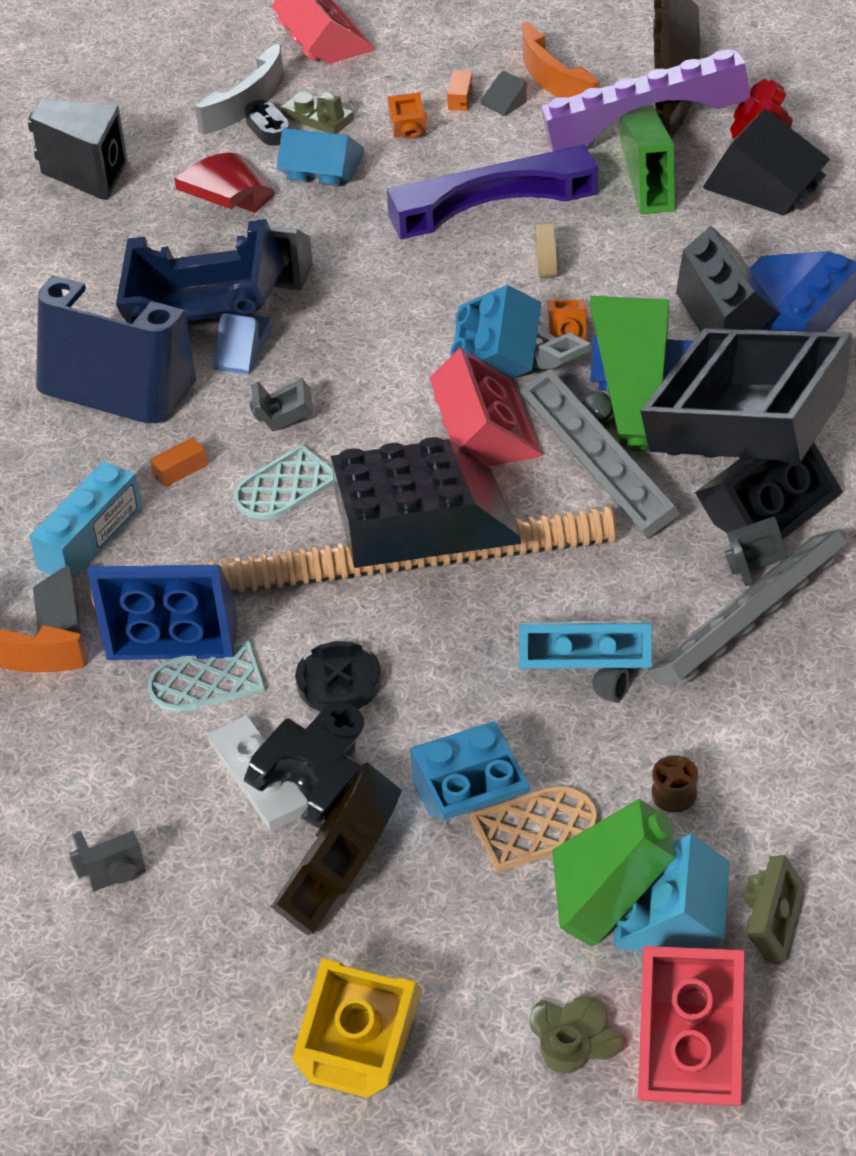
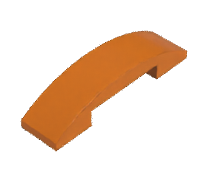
M528 22L522 24L523 60L525 66L534 80L544 89L558 98L576 96L589 88L600 89V81L582 66L569 70L545 50V36Z
M42 625L35 637L0 629V668L23 672H58L83 668L88 662L82 634L46 625Z

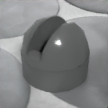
M596 392L586 397L582 402L602 426H606L612 421L614 414L611 400L607 394Z
M624 668L600 669L593 677V690L604 700L620 703L629 686L628 670Z

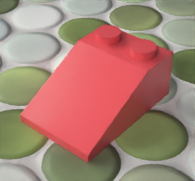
M643 946L638 1101L741 1106L745 950Z

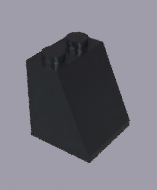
M40 99L35 110L29 114L28 128L30 132H33L35 141L34 156L36 160H39L41 173L99 199L108 200L128 161L119 106L114 104Z
M764 108L730 144L703 188L784 216L792 206L797 210L811 194L807 190L808 188L815 191L827 175L822 170L830 158Z

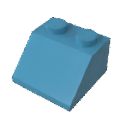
M282 128L276 169L287 174L286 179L290 181L305 183L307 182V177L319 178L320 184L339 186L340 181H351L365 148L348 135Z

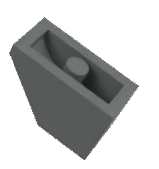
M270 226L284 259L283 272L275 287L302 290L313 265L310 236L298 229Z

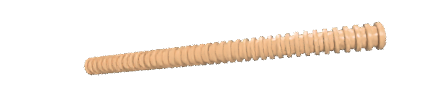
M605 506L603 511L591 508L590 513H586L583 509L579 510L576 515L568 511L565 513V516L554 513L553 518L541 515L539 520H535L533 516L528 517L527 521L524 522L521 518H516L515 525L521 539V544L354 568L348 545L344 546L343 542H338L337 547L332 548L330 544H325L324 549H318L317 545L312 546L310 551H305V548L301 547L299 552L292 553V549H287L286 554H279V551H273V556H267L264 552L260 553L258 558H254L253 554H250L244 560H241L240 556H235V561L228 562L227 558H222L221 563H215L213 559L209 560L207 565H220L231 590L239 589V593H245V588H252L254 592L258 591L260 586H264L265 590H269L271 585L277 584L278 588H283V583H290L291 586H296L297 581H303L305 585L309 584V580L316 579L317 583L322 582V578L326 577L329 578V581H334L335 576L347 579L348 574H354L355 578L361 576V573L367 572L368 576H372L373 571L378 570L380 574H386V569L399 572L400 567H405L406 571H408L414 565H418L419 569H423L425 564L429 563L431 567H437V562L450 565L451 560H456V563L460 564L466 558L470 562H474L476 557L480 556L482 560H488V555L500 558L502 553H506L508 557H511L517 551H519L520 555H525L526 550L538 553L539 548H544L548 552L554 546L558 550H562L565 545L576 548L577 543L589 546L591 541L599 545L605 539H607L608 543H613L617 537V527L613 510L609 506ZM198 561L196 565H202V562ZM91 592V598H92L93 608L95 609L94 601H93V597H92V592Z

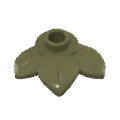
M576 997L568 1001L564 1008L550 1001L541 1000L532 1009L530 1028L541 1039L540 1052L544 1057L546 1065L556 1072H576L587 1059H610L616 1056L626 1043V1036L613 1029L605 1028L607 1008L596 997Z

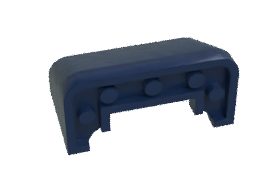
M266 219L248 222L247 237L237 236L236 250L174 258L168 246L161 247L160 252L147 246L145 236L129 238L126 244L116 306L125 321L133 324L151 301L184 309L187 321L221 317L223 313L238 315L256 312L263 307L283 272V255ZM156 316L150 319L149 322L152 324H162L167 322L169 317Z

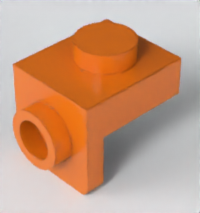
M420 92L387 97L393 137L402 136L406 139H412L427 132V114L423 110Z

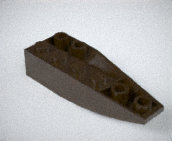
M654 0V70L676 67L690 59L700 60L699 6L692 0ZM666 100L655 103V110L671 139H673L681 127L692 101Z

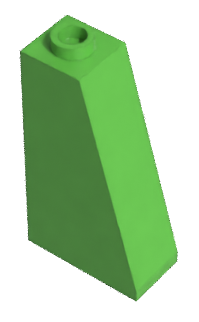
M653 105L642 106L629 111L619 117L620 141L640 214L675 211L674 143Z
M590 296L594 328L620 444H627V448L630 450L647 451L649 447L640 410L665 378L670 313L669 300Z

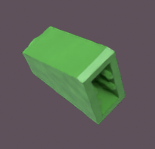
M637 799L552 849L559 925L562 930L589 946L598 944L675 859L672 837L674 835V827L664 812L657 811L641 799Z

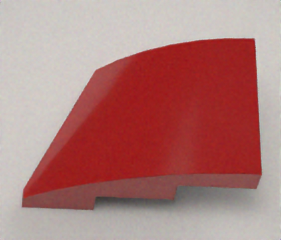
M229 152L209 156L191 165L174 178L176 190L231 210L237 206L255 213L275 195L271 186L238 153Z

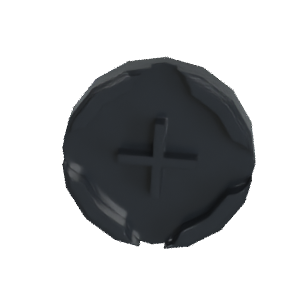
M333 641L320 644L311 650V655L305 660L303 656L297 664L295 681L299 696L309 707L318 711H322L325 706L333 702L348 703L359 710L370 703L380 691L382 673L377 657L371 651L370 655L367 651L362 650V645L354 642Z

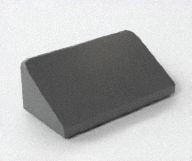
M68 565L33 587L38 632L42 625L81 634L75 583L71 566Z

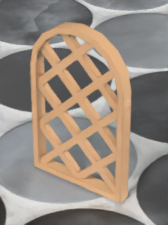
M562 786L545 788L470 813V819L481 839V844L485 847L497 872L553 854L552 849L566 842L570 833L578 835L584 831L573 827L578 817L591 820L588 828L595 825L597 821L595 806L587 795L574 788ZM557 795L555 801L543 798L546 796ZM565 795L579 799L576 808L561 804ZM529 802L525 811L514 808ZM536 803L551 807L546 818L531 813ZM584 805L589 808L590 813L582 810ZM557 810L572 814L567 825L552 820ZM500 812L495 821L485 818V816ZM506 813L521 817L516 828L502 823ZM527 820L542 824L538 834L523 830ZM480 823L492 827L487 837ZM548 827L564 831L559 842L544 837ZM498 829L513 834L508 844L493 840ZM519 836L534 841L529 852L514 847ZM540 843L550 846L536 851ZM492 847L504 851L499 861ZM510 853L520 856L506 861Z

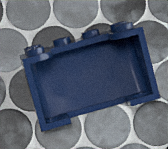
M52 275L38 292L37 390L44 395L142 423H157L169 416L196 381L185 310L151 301L133 324L71 308L85 292V283ZM62 289L68 290L70 292L67 295L63 296ZM156 316L169 317V320L162 324H152L149 322L150 319Z

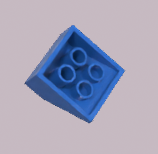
M830 251L761 256L749 268L779 312L777 316L760 330L826 332L856 299V261Z
M220 565L88 566L87 575L107 660L174 659L181 656H196L197 659H210V657L224 659V657L234 656L237 630L236 608L233 592Z

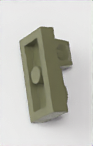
M299 91L281 106V113L285 118L326 133L338 134L354 120L353 110L342 106L341 97L327 92L317 97L308 92Z
M785 855L770 856L766 872L749 876L743 894V899L749 908L753 909L752 915L749 916L747 921L749 939L755 944L764 959L771 963L785 962L805 886Z

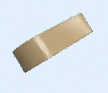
M553 222L535 223L538 276H557Z

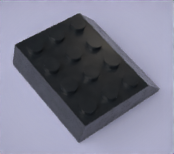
M703 329L640 410L649 451L667 453L668 455H703L707 458L723 456L739 457L743 460L770 459L779 460L784 463L801 461L844 397L852 346L851 333Z
M429 437L416 444L388 443L382 445L380 449L367 451L351 448L342 451L339 455L331 456L336 502L354 568L521 544L520 534L492 470L450 439L443 440L439 437Z

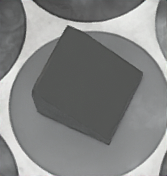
M502 71L481 99V105L506 116L527 102V83L515 75Z

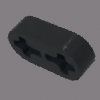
M257 100L249 103L245 107L246 123L263 143L270 146L280 145L282 128H289L288 120L270 101Z

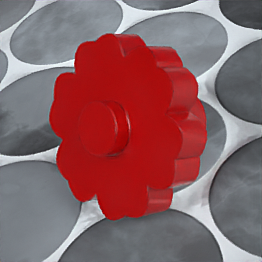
M762 79L759 83L753 85L750 90V98L739 103L734 112L733 118L735 121L730 128L734 140L764 108L791 128L793 119L788 115V111L781 106L786 97L782 85L774 80L768 81L766 79Z

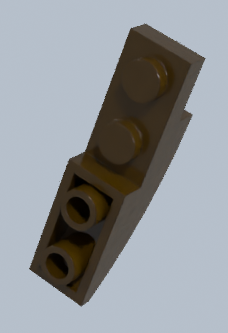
M368 762L364 763L315 834L317 839L270 907L304 934H313L340 894L346 893L369 857L395 809L402 789Z

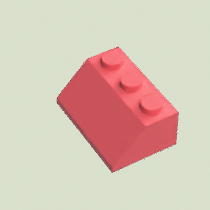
M275 0L271 5L279 16L277 21L291 31L289 36L295 42L304 46L301 49L302 52L315 62L320 58L326 63L331 64L371 52L375 48L342 8L333 0Z
M459 348L430 377L435 393L434 400L439 405L443 416L442 423L448 431L450 440L484 465L490 467L539 458L542 455L513 378L462 348Z

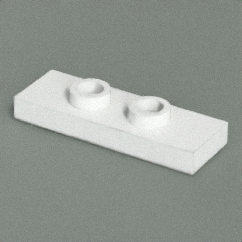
M247 715L208 733L210 745L270 832L301 818V815L308 807V800L295 783L289 781L274 782L262 792L244 782L251 757L265 742Z

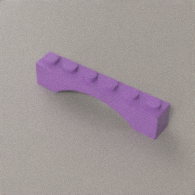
M737 49L720 50L707 58L686 60L679 66L669 69H655L645 76L634 79L624 78L618 80L614 85L600 89L589 88L583 91L582 94L569 98H555L548 104L541 105L540 107L552 151L583 144L585 147H588L594 138L614 120L629 111L647 104L666 100H688L720 109L746 101L750 98L745 62Z

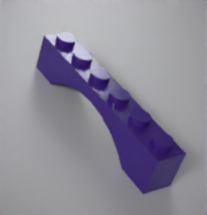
M583 144L387 188L388 216L401 240L435 232L444 222L456 214L490 201L534 197L567 202L598 194L599 167Z

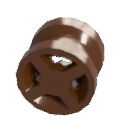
M679 755L661 758L655 763L652 770V800L656 806L671 813L688 810L694 805L697 798V767L691 760Z

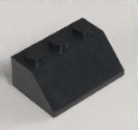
M709 226L683 250L676 294L700 332L703 329L760 330L779 314L737 249L712 226Z
M813 442L801 461L784 463L779 460H743L740 458L698 489L695 494L713 524L724 532L728 533L774 516L782 539H784L843 491L816 444Z

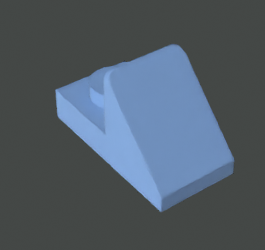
M223 313L219 323L213 364L214 370L250 374L272 329L271 317Z

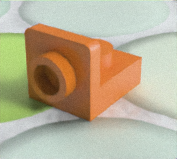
M584 299L547 301L549 334L558 338L570 332L587 341Z

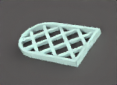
M301 444L242 480L234 492L235 506L242 514L249 518L260 520L277 518L291 512L297 506L334 484L332 468ZM303 454L312 461H302ZM298 455L297 461H288L289 459ZM282 467H296L295 474H281ZM301 467H315L314 475L300 474ZM276 468L275 474H266ZM320 468H322L329 475H319ZM260 480H274L273 487H259ZM294 480L293 487H279V481ZM299 480L313 481L312 488H298ZM255 481L254 487H246L248 484ZM318 481H325L318 485ZM240 493H252L251 501L239 500ZM258 493H272L271 501H257ZM277 493L291 494L290 501H276ZM297 494H303L302 496L296 499ZM255 507H269V512H255Z
M249 640L234 644V650H240L234 657H224L230 663L223 671L211 666L216 657H210L206 664L194 660L197 659L196 656H181L159 665L153 670L148 679V694L152 701L161 708L171 711L197 710L200 707L265 692V688L259 672V665L256 663ZM246 650H248L251 663L240 659ZM182 663L176 671L167 668L172 665ZM188 664L201 668L194 678L182 674ZM235 664L248 668L241 678L229 673ZM206 671L219 675L212 685L200 681V678ZM253 671L255 672L258 684L247 681ZM160 672L172 675L165 685L154 681ZM177 678L190 682L183 692L170 688ZM224 678L237 682L230 692L217 688ZM195 685L207 689L201 699L188 695ZM242 685L250 687V689L238 691ZM153 687L160 689L157 695L154 694ZM166 692L178 697L173 704L165 703L160 699ZM213 692H215V693L221 695V696L209 698L210 695H211ZM184 699L192 702L189 704H180Z

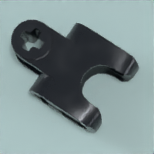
M333 702L325 706L306 729L289 718L285 719L251 757L244 782L262 792L269 785L278 781H289L299 785L309 798L308 807L301 815V818L314 827L320 828L363 766L351 757L355 750V741L360 736L365 725L364 717L357 708L348 703Z

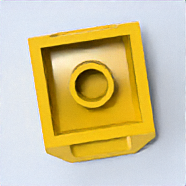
M321 958L292 1061L312 1084L369 1098L387 1087L394 1074L417 1011L422 988L416 981L400 977L394 979L347 967L341 962Z

